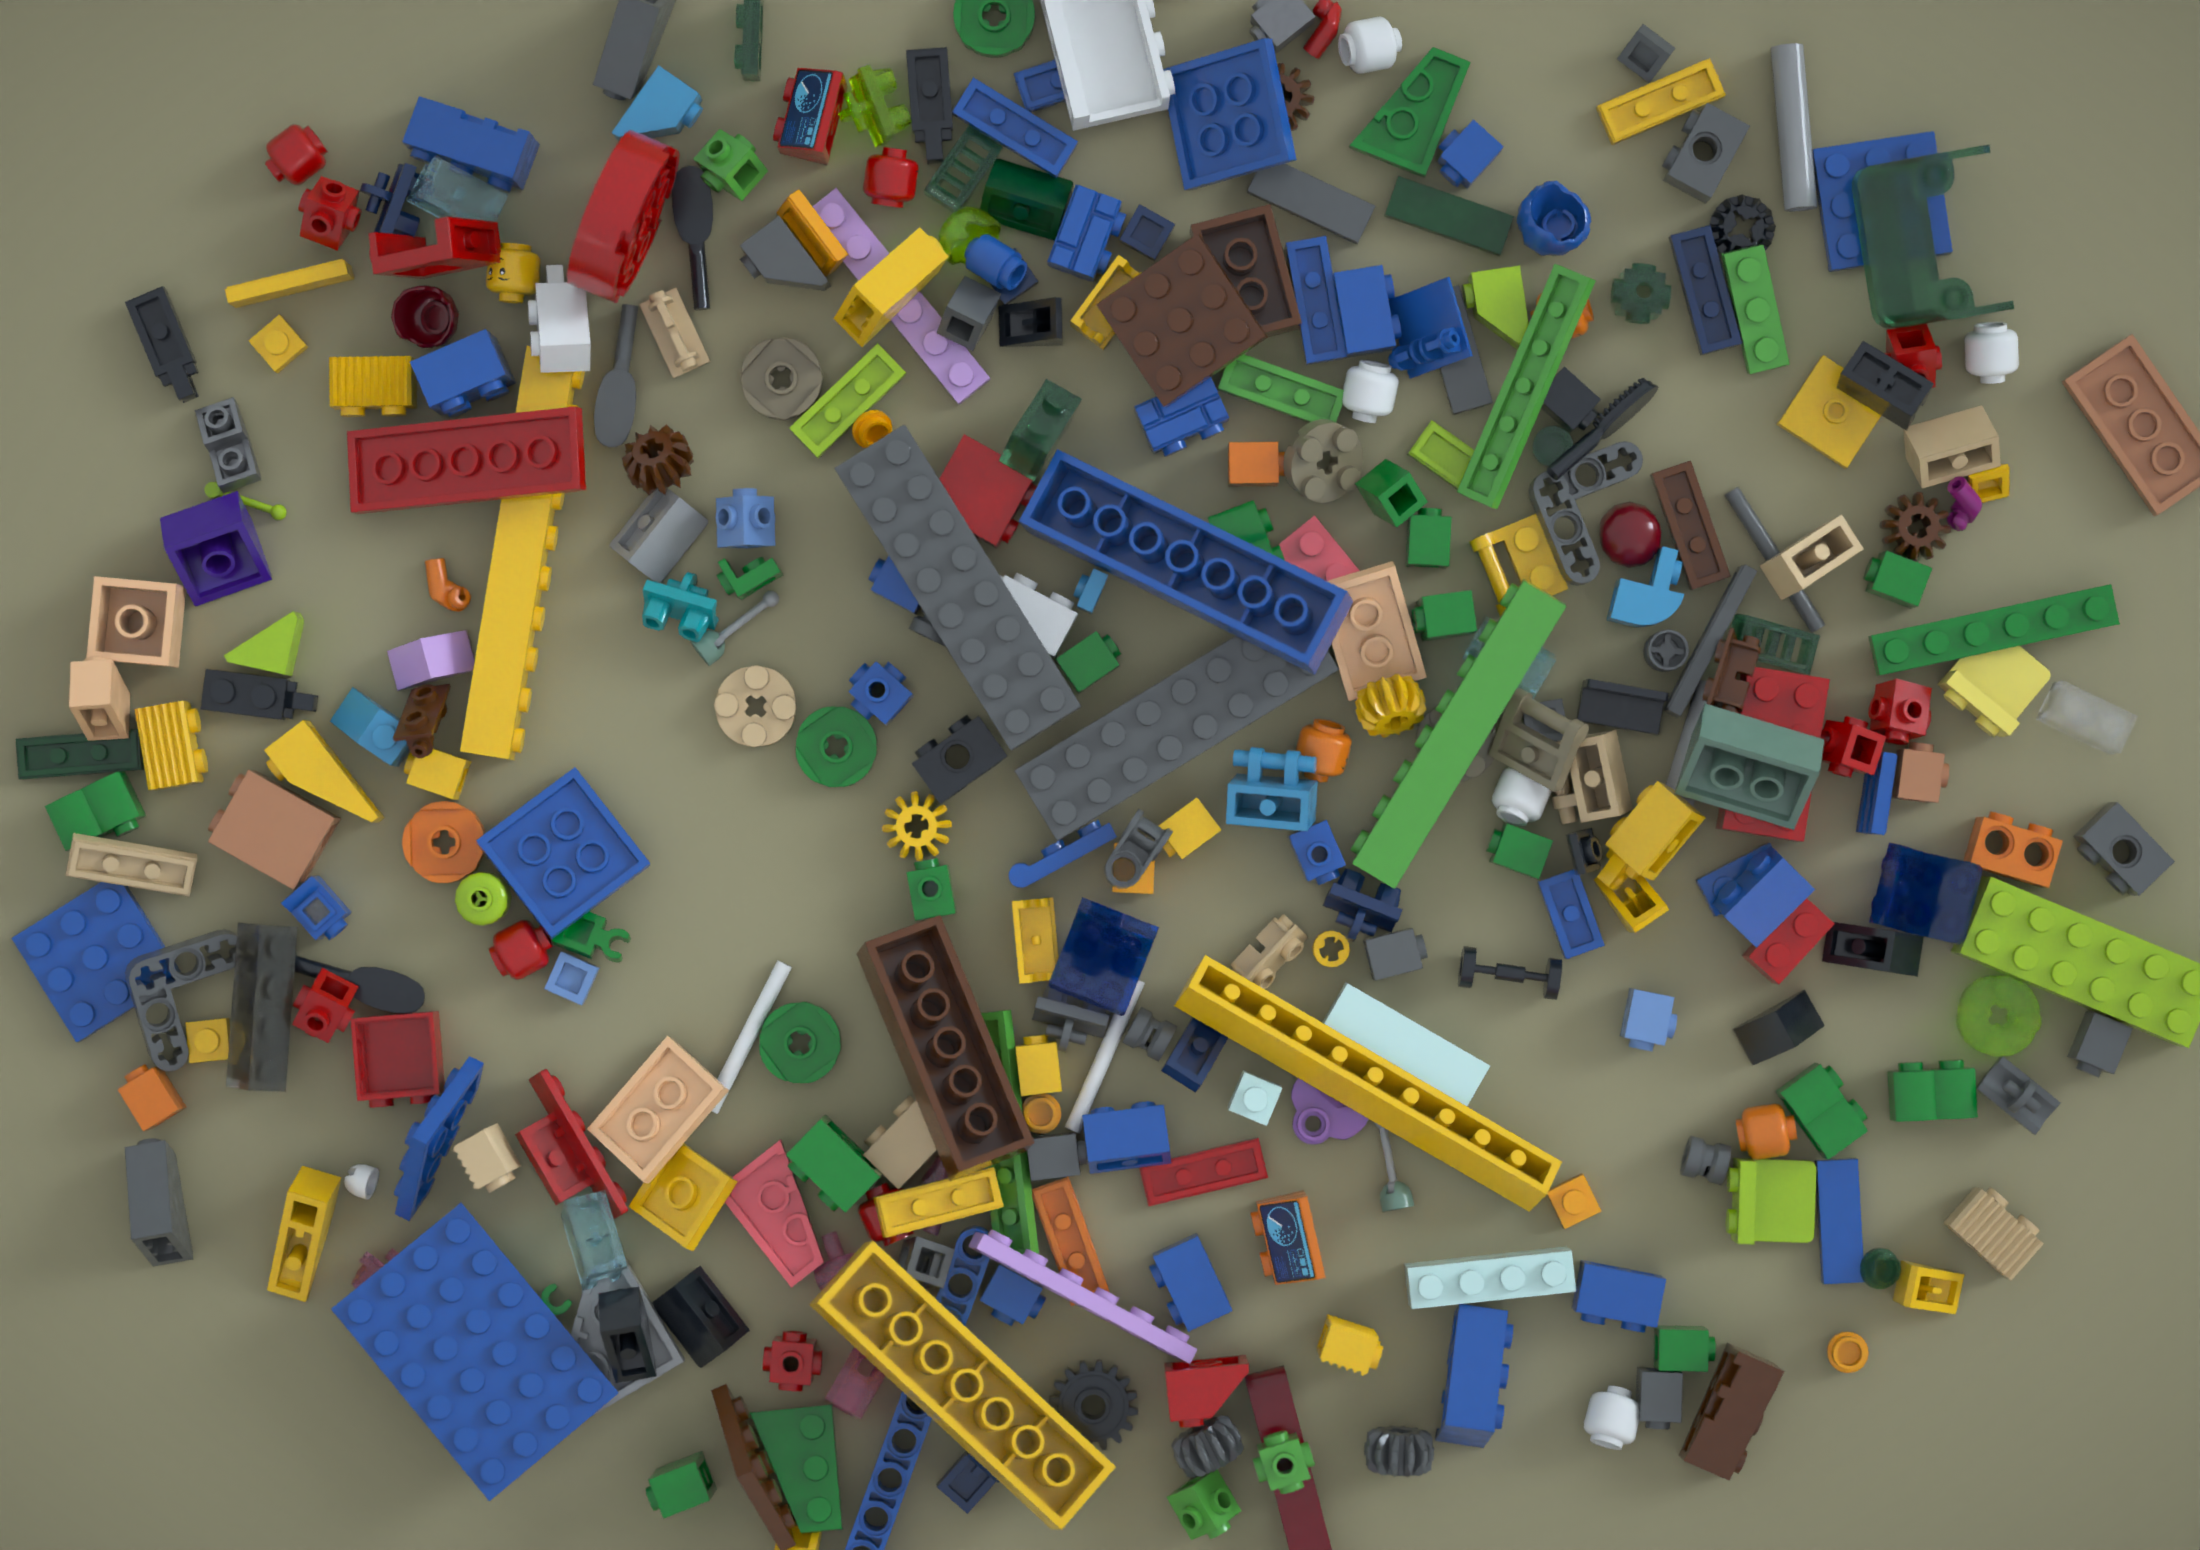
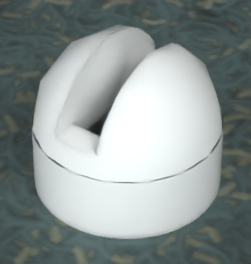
M364 1164L352 1166L348 1170L349 1175L345 1176V1187L351 1194L357 1197L370 1199L378 1183V1168Z

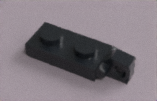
M947 47L906 50L912 133L915 134V143H925L927 164L944 163L942 141H952L951 131H953Z
M161 286L126 301V307L155 376L161 380L164 387L172 384L178 399L182 400L183 403L199 397L191 378L192 375L199 373L195 364L197 362L166 288Z
M205 669L200 709L285 720V718L293 719L294 709L316 712L318 695L297 693L298 683L290 682L289 679Z

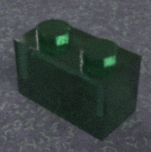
M1046 379L1011 433L999 461L1035 481L1068 429L1082 399Z

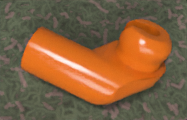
M445 558L426 560L425 568L431 599L449 611L459 612L464 610L471 601L470 592L467 588L461 587L448 579Z

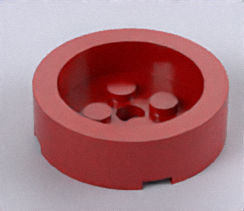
M633 130L627 131L622 136L599 176L580 222L568 264V284L613 303H618L619 297L625 296L638 275L662 220L659 217L665 200L671 196L677 175L680 157L678 149Z

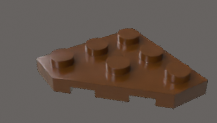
M727 1384L711 1390L738 1481L779 1549L786 1550L795 1546L796 1542L792 1528L796 1527L797 1523L789 1504H782L783 1499L774 1479L770 1477V1474L774 1472L770 1459L765 1450L759 1451L756 1435L752 1427L747 1424L746 1420L750 1419V1414L742 1396L734 1398Z

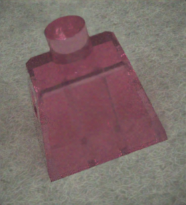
M853 1347L823 1401L859 1421L862 1419L885 1375L876 1366H874L869 1377L860 1375L857 1368L862 1359L867 1358Z

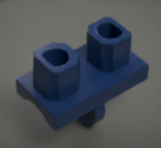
M404 163V165L398 164L389 191H386L390 176L382 172L378 173L374 186L362 183L360 192L370 196L366 211L377 215L381 201H384L374 232L415 236L420 218L401 211L405 198L407 196L426 203L434 184L423 175L416 173L417 167L408 163Z
M1345 869L1337 883L1333 882L1323 906L1339 912L1335 922L1349 927L1346 939L1354 942L1359 932L1374 937L1377 927L1392 932L1403 910L1398 908L1401 890L1397 887L1394 889L1387 884L1380 883L1375 897L1372 898L1360 893L1365 877L1361 873Z

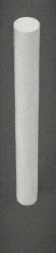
M777 960L717 1078L729 1091L792 969L791 966ZM728 1093L715 1106L712 1112L719 1113Z
M1130 976L1067 1120L1066 1128L1080 1133L1083 1127L1082 1115H1087L1090 1111L1145 985L1144 982Z

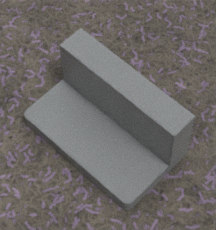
M657 489L651 495H648L609 546L651 580L661 583L706 527L708 520L670 489H667L666 495Z

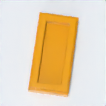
M800 189L789 195L778 209L777 215L781 217L824 276L827 277L838 269L848 256V253Z

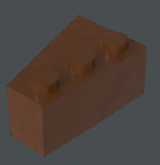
M1727 1343L1679 1453L1681 1459L1730 1481L1734 1472L1738 1474L1741 1471L1747 1457L1745 1449L1752 1435L1755 1436L1758 1432L1764 1412L1785 1371L1769 1360Z

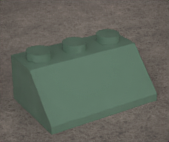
M1704 704L1692 732L1675 794L1794 830L1820 774L1824 739Z

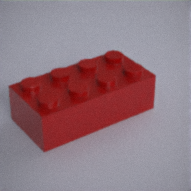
M1755 667L1753 677L1740 674V680L1749 682L1750 687L1743 711L1738 712V714L1821 738L1830 679ZM1812 791L1794 830L1720 807L1716 829L1793 842H1804Z

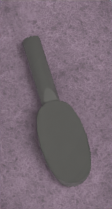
M622 304L613 370L603 377L595 402V435L598 441L607 447H618L627 440L636 411V386L633 376L629 373L638 306Z

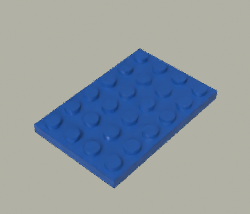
M462 1203L458 1204L331 1308L338 1319L489 1502L619 1394Z

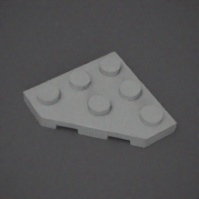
M623 1254L585 1277L571 1336L619 1392L618 1395L595 1413L597 1414L683 1363L685 1358ZM639 1287L647 1312L657 1376L616 1383L600 1334L598 1293Z

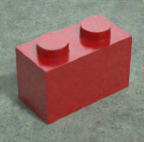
M1806 898L1757 948L1752 944L1742 957L1771 983L1779 985L1835 923Z

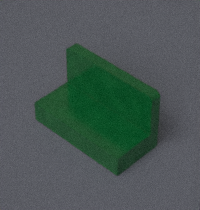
M996 159L984 188L977 218L1055 241L1073 182L1061 177L1056 179L1048 173L1002 159Z

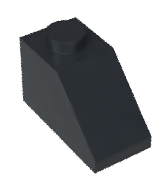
M1833 922L1835 924L1826 933L1822 962L1918 977L1924 936Z
M633 1287L598 1293L600 1334L615 1382L620 1383L656 1377L648 1317L640 1288Z

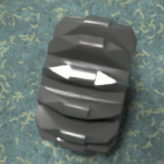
M1223 1415L1213 1416L1209 1420L1204 1421L1202 1426L1190 1427L1187 1431L1180 1433L1171 1444L1175 1453L1174 1457L1180 1469H1183L1186 1476L1191 1478L1202 1477L1207 1473L1225 1467L1229 1462L1236 1460L1237 1456L1244 1450L1241 1441L1242 1437L1237 1427L1228 1416Z
M1390 1425V1427L1372 1429L1367 1432V1441L1364 1446L1366 1465L1374 1473L1393 1475L1394 1477L1420 1476L1431 1471L1432 1461L1434 1460L1433 1437L1426 1430H1419L1417 1427H1395Z

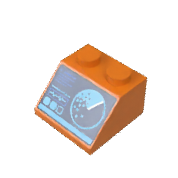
M1304 1190L1256 1201L1258 1211L1250 1212L1255 1236L1263 1235L1267 1251L1259 1253L1264 1276L1273 1275L1275 1285L1326 1278L1308 1197Z

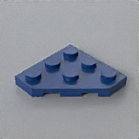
M469 1056L460 1070L453 1068L445 1082V1091L441 1096L435 1094L430 1100L424 1114L425 1119L422 1123L416 1121L410 1128L405 1139V1144L409 1146V1149L405 1153L399 1170L404 1173L394 1191V1196L398 1197L395 1215L410 1221L429 1194L435 1181L433 1176L440 1165L442 1156H447L459 1131L460 1126L458 1124L465 1112L467 1103L471 1104L476 1095L483 1070V1062Z

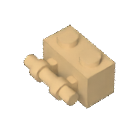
M1617 730L1587 735L1585 740L1579 745L1570 769L1574 792H1571L1567 776L1563 789L1556 791L1555 796L1551 797L1554 809L1559 811L1561 824L1577 821L1574 806L1578 807L1581 823L1621 816L1633 810Z

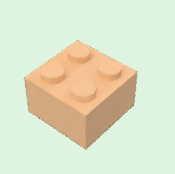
M94 576L86 658L98 656L112 659L113 662L179 668L186 597L185 587L174 583Z

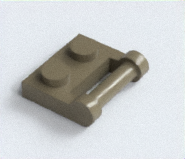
M1518 688L1507 704L1489 756L1553 792L1560 791L1564 787L1579 745L1588 734L1589 726L1579 719L1570 720L1535 701L1533 695L1528 691ZM1525 713L1563 734L1561 743L1559 744L1522 724L1523 714Z

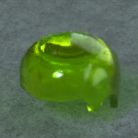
M966 206L955 211L944 221L938 235V241L942 245L944 252L949 256L946 261L951 265L958 263L966 264L964 254L968 244L974 238H980L984 234H989L998 240L1001 225L991 215L978 207Z

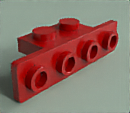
M547 1069L531 1077L529 1082L548 1115L519 1131L515 1136L555 1205L560 1204L590 1186L611 1221L628 1212L625 1204L627 1199L623 1189L617 1182H612L606 1172L604 1156L597 1147L591 1146L584 1134V1122L580 1115L574 1110L571 1111L564 1099L565 1091L559 1079L554 1075H550Z

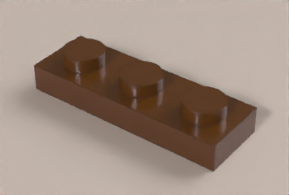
M1691 460L1652 473L1650 476L1675 549L1679 550L1678 557L1682 561V569L1690 591L1731 577Z

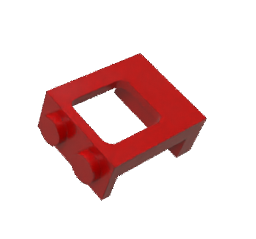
M449 216L435 219L437 244L426 246V237L379 232L368 233L370 243L369 257L372 263L373 274L427 279L501 263L498 222Z

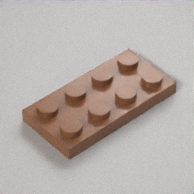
M2133 334L2062 381L2153 516L2159 515L2200 487V432Z

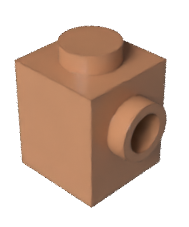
M1909 742V749H1897L1896 754L1898 758L1891 798L1924 803H1939L1941 787L1946 788L1949 779V764L1944 763L1945 754L1933 752L1934 745L1918 742Z

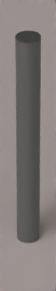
M1739 486L1725 494V497L1764 559L1767 561L1780 553ZM1804 590L1789 596L1811 633L1826 625Z

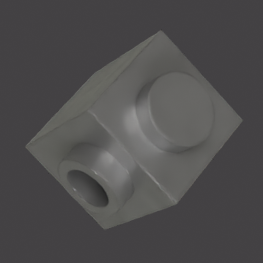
M1258 0L1252 6L1255 12L1251 15L1250 23L1253 27L1249 31L1255 41L1263 38L1272 39L1276 54L1312 26L1315 15L1303 0Z

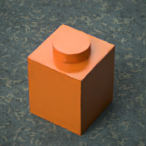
M1229 442L1228 487L1278 486L1279 476H1285L1283 465L1285 452H1278V442Z
M146 1064L138 1067L124 1077L127 1084L117 1089L143 1132L155 1128L187 1108L165 1071L158 1067L148 1069Z

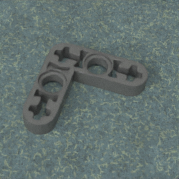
M1626 441L1618 442L1590 453L1558 480H1554L1545 471L1535 477L1530 483L1528 492L1533 508L1560 574L1571 585H1585L1596 578L1600 569L1598 555L1575 500L1625 481L1637 474L1642 467L1643 457L1639 448L1633 443ZM1618 451H1620L1622 456L1629 455L1632 462L1627 465V472L1623 466L1616 467L1608 472L1605 471L1603 465L1618 458ZM1579 465H1589L1594 469L1596 481L1593 486L1585 487L1578 483L1575 473ZM1606 474L1610 477V480H1606ZM1543 480H1546L1548 485L1556 484L1558 491L1553 494L1555 504L1559 506L1565 503L1567 509L1559 510L1548 516L1546 510H1550L1554 505L1549 496L1542 497L1539 490L1544 487ZM1565 517L1572 521L1575 531L1571 539H1561L1556 535L1554 523L1557 518ZM1579 540L1582 547L1575 549V553L1580 561L1587 560L1589 567L1584 570L1585 577L1580 572L1573 573L1570 566L1576 562L1572 550L1566 554L1562 550V548L1569 547Z
M226 929L216 930L140 955L132 959L127 965L125 971L126 982L146 1048L153 1063L161 1070L168 1072L176 1071L186 1063L189 1055L188 1045L171 989L238 966L244 958L245 946L234 932ZM226 940L230 945H235L234 948L229 950L230 957L226 959L219 953L207 956L211 962L207 966L205 958L199 950L200 947L204 946L208 953L221 949L220 942ZM183 952H191L196 956L195 967L187 973L178 972L174 967L175 959ZM165 959V966L171 974L170 978L166 979V976L161 971L151 975V983L144 985L141 980H135L136 977L141 975L140 968L147 966L150 971L163 969L159 961ZM155 1003H162L168 1008L166 1019L158 1024L149 1023L146 1019L147 1009ZM166 1032L172 1046L179 1048L173 1051V1058L171 1060H166L163 1055H158V1053L164 1051L162 1039L158 1035L160 1033Z

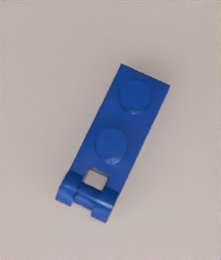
M1096 820L1079 829L1077 833L1080 839L1066 846L1061 839L1041 850L1044 858L1030 866L1025 863L1015 864L1009 871V880L1016 887H1026L1113 840L1117 836L1110 823L1101 826L1099 820Z

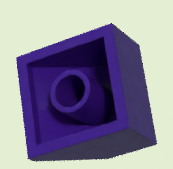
M238 491L160 518L164 549L195 607L272 580L255 526Z

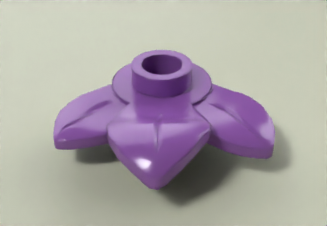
M1298 1078L1295 1081L1291 1091V1099L1297 1111L1293 1117L1292 1125L1294 1133L1301 1141L1307 1144H1319L1329 1137L1344 1140L1353 1137L1366 1125L1368 1118L1301 1079ZM1310 1116H1317L1321 1122L1319 1129L1313 1132L1308 1131L1305 1127L1306 1119Z

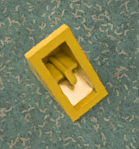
M1640 875L1635 880L1628 877L1617 890L1610 889L1597 877L1593 879L1628 932H1638L1669 911L1666 903L1648 881Z
M1901 1260L1893 1301L1909 1308L1956 1314L1965 1274Z

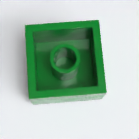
M826 1114L786 1154L792 1160L787 1165L789 1169L803 1182L810 1178L821 1189L817 1194L818 1197L834 1212L840 1207L846 1213L882 1175L863 1155L865 1152Z

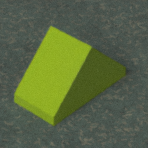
M292 611L225 654L224 657L228 663L293 676L305 620L300 613Z

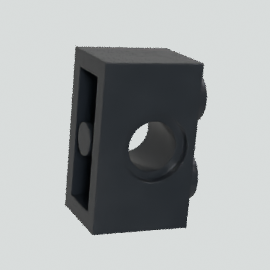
M967 714L948 728L952 735L940 744L935 739H932L914 752L919 759L914 761L912 765L940 804L946 802L1008 757L979 716L971 720ZM955 745L966 747L970 756L967 765L960 769L950 767L946 761L947 751Z

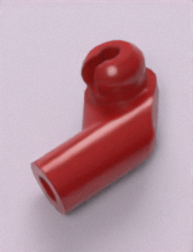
M1319 0L1313 8V14L1322 19V21L1305 43L1303 49L1317 59L1321 58L1338 33L1342 9L1337 1L1333 3L1331 0Z

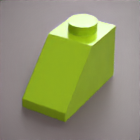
M1520 265L1471 272L1468 277L1469 284L1462 285L1466 309L1472 308L1474 319L1518 350L1529 325Z

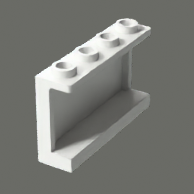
M1040 0L1073 131L1168 109L1170 95L1175 94V86L1171 71H1163L1160 57L1165 56V47L1161 32H1153L1150 18L1155 17L1153 0Z

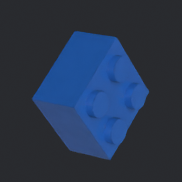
M487 329L410 361L429 407L441 416L447 413L449 418L468 412L472 409L470 403L483 397L489 402L509 393L508 387L516 383L498 339Z

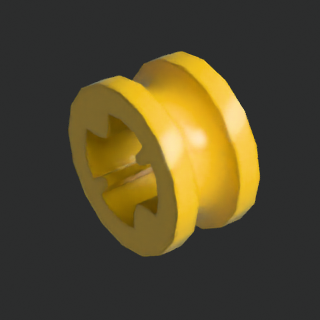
M1330 930L1324 931L1316 937L1312 950L1316 961L1321 965L1337 967L1348 958L1350 947L1344 935ZM1327 937H1334L1333 942L1336 943L1340 940L1343 949L1337 952L1338 959L1328 961V955L1323 958L1320 954L1319 949L1325 946L1324 939Z

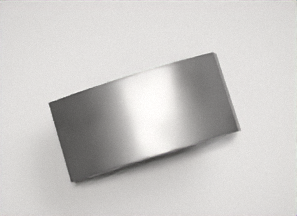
M234 397L195 410L203 443L209 451L220 490L226 493L261 481L252 445Z

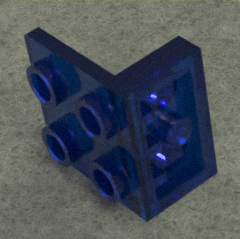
M1082 897L1048 986L1120 1016L1125 1015L1159 927Z

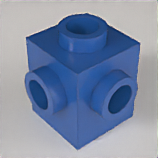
M876 661L871 667L864 663L849 679V682L854 686L848 692L855 697L850 705L867 720L875 715L886 726L914 695L902 685V682L907 677L889 661L884 667ZM877 684L885 686V693L880 698L872 696V688Z

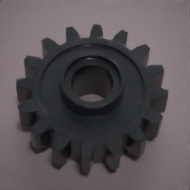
M1097 1359L1095 1367L1088 1368L1085 1360L1080 1361L1079 1371L1074 1372L1069 1367L1065 1369L1067 1377L1065 1382L1057 1379L1054 1381V1386L1060 1393L1059 1395H1049V1403L1057 1405L1058 1409L1056 1411L1091 1444L1092 1442H1098L1102 1450H1107L1108 1438L1112 1437L1114 1441L1120 1443L1122 1442V1437L1119 1430L1121 1428L1128 1431L1133 1429V1424L1127 1419V1416L1138 1415V1408L1129 1405V1401L1137 1398V1391H1126L1125 1387L1131 1379L1128 1375L1119 1379L1116 1376L1118 1371L1117 1365L1114 1364L1109 1370L1103 1369L1102 1360ZM1089 1395L1100 1396L1105 1402L1104 1410L1097 1415L1086 1413L1081 1406L1084 1398Z

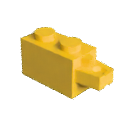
M1657 781L1654 785L1646 787L1636 800L1638 805L1628 817L1621 818L1610 831L1611 837L1605 843L1609 848L1606 856L1610 860L1597 876L1610 889L1617 890L1628 877L1635 880L1640 875L1654 881L1706 818L1682 796L1675 794V790L1670 786Z

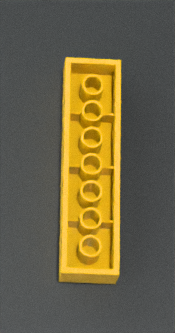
M874 1241L864 1243L809 1304L1050 1529L1062 1530L1116 1468L1113 1463Z

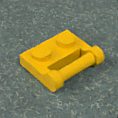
M1536 514L1469 541L1473 553L1478 552L1498 603H1500L1509 588L1508 581L1493 545L1502 541L1520 583L1525 579L1552 596L1568 589ZM1498 604L1496 608L1499 616H1501L1505 607Z

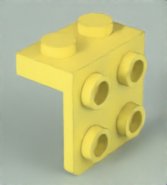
M2021 646L1960 658L1937 685L1945 691L1943 696L1949 703L1961 711L1967 709L1977 718L1975 721L1976 725L1991 737L1996 735L2005 737L2010 736L2018 727L2020 722L2016 719L2049 681L2051 675L2045 666Z

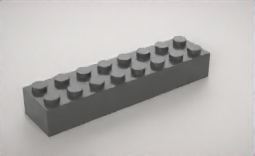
M905 424L834 468L1011 751L1081 708L1077 698Z
M1235 636L1014 771L1054 837L1059 841L1337 672L1339 668L1327 651L1314 675Z

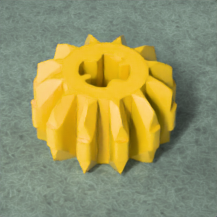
M1394 674L1389 678L1382 676L1376 682H1368L1367 688L1357 692L1358 699L1355 701L1357 718L1362 723L1363 729L1367 730L1370 736L1380 734L1382 738H1386L1390 734L1396 733L1400 735L1402 731L1414 729V724L1424 720L1423 713L1426 711V700L1422 689L1419 688L1418 683L1414 682L1412 676L1401 677L1399 674Z
M917 791L911 793L912 806L908 807L901 796L895 799L897 805L902 809L900 814L894 810L886 809L885 815L897 821L896 825H883L882 831L887 833L897 831L898 836L890 839L887 845L889 848H893L903 841L905 844L899 854L901 858L905 859L909 855L911 846L915 847L916 861H923L922 846H927L930 854L937 856L939 851L932 841L937 839L941 843L948 844L950 839L946 835L939 834L938 828L952 827V821L944 820L938 822L936 817L944 814L947 811V807L941 805L933 812L929 810L935 800V796L932 794L926 797L923 807L919 806L920 796ZM916 814L922 815L921 821L927 819L929 824L928 830L922 831L921 838H913L914 832L910 831L908 833L906 830V823L913 822V815Z

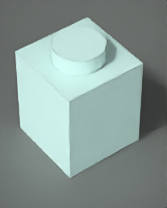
M1243 1070L1227 1108L1229 1111L1267 1126L1282 1091V1086Z

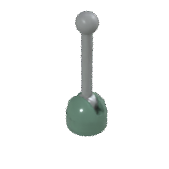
M767 591L763 595L761 602L723 631L718 633L713 630H706L699 642L689 640L706 664L711 666L724 654L725 639L766 607L776 606L779 602L778 594L774 591Z
M1374 1122L1380 1131L1389 1182L1380 1192L1382 1212L1413 1207L1414 1201L1410 1188L1405 1183L1398 1181L1396 1177L1388 1130Z

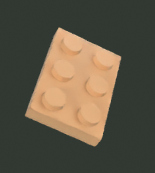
M1393 561L1327 581L1346 590L1353 600L1352 606L1331 643L1348 701L1358 699V691L1367 688L1368 682H1376L1382 676L1384 678L1392 677L1394 674H1399L1401 677L1412 676L1414 681L1427 678Z
M667 1036L587 1130L640 1180L649 1184L729 1090L673 1038Z

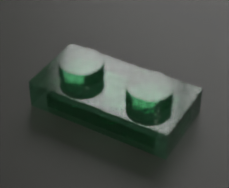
M744 0V4H737L736 28L743 29L742 45H735L734 65L735 69H741L744 81L761 82L764 0Z

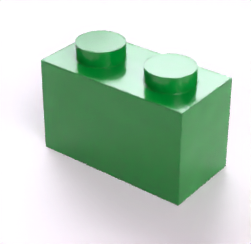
M1472 590L1423 596L1416 601L1417 607L1411 609L1413 630L1415 634L1421 633L1422 642L1468 636L1477 632Z
M703 1451L657 1468L648 1479L650 1486L645 1488L653 1511L660 1509L663 1519L710 1501L717 1490Z

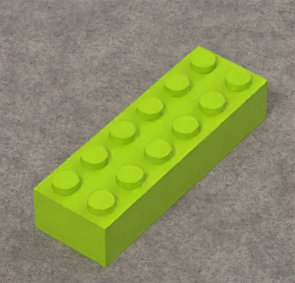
M1981 876L1951 949L1952 953L2173 1045L2190 1047L2200 1023V963L1996 878Z

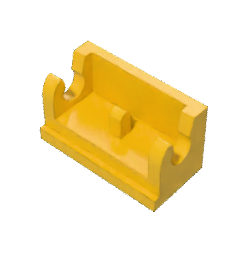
M1118 255L1070 320V326L1104 350L1115 335V332L1096 304L1140 273L1133 269L1126 259Z
M1053 897L1012 901L1019 984L1061 979Z

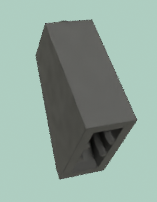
M676 0L618 1L593 82L594 86L602 88L606 96L616 100H626V98L631 100L641 91Z
M155 1138L139 1141L137 1145L125 1147L131 1240L153 1267L193 1260V1250L176 1154L166 1140L161 1141Z

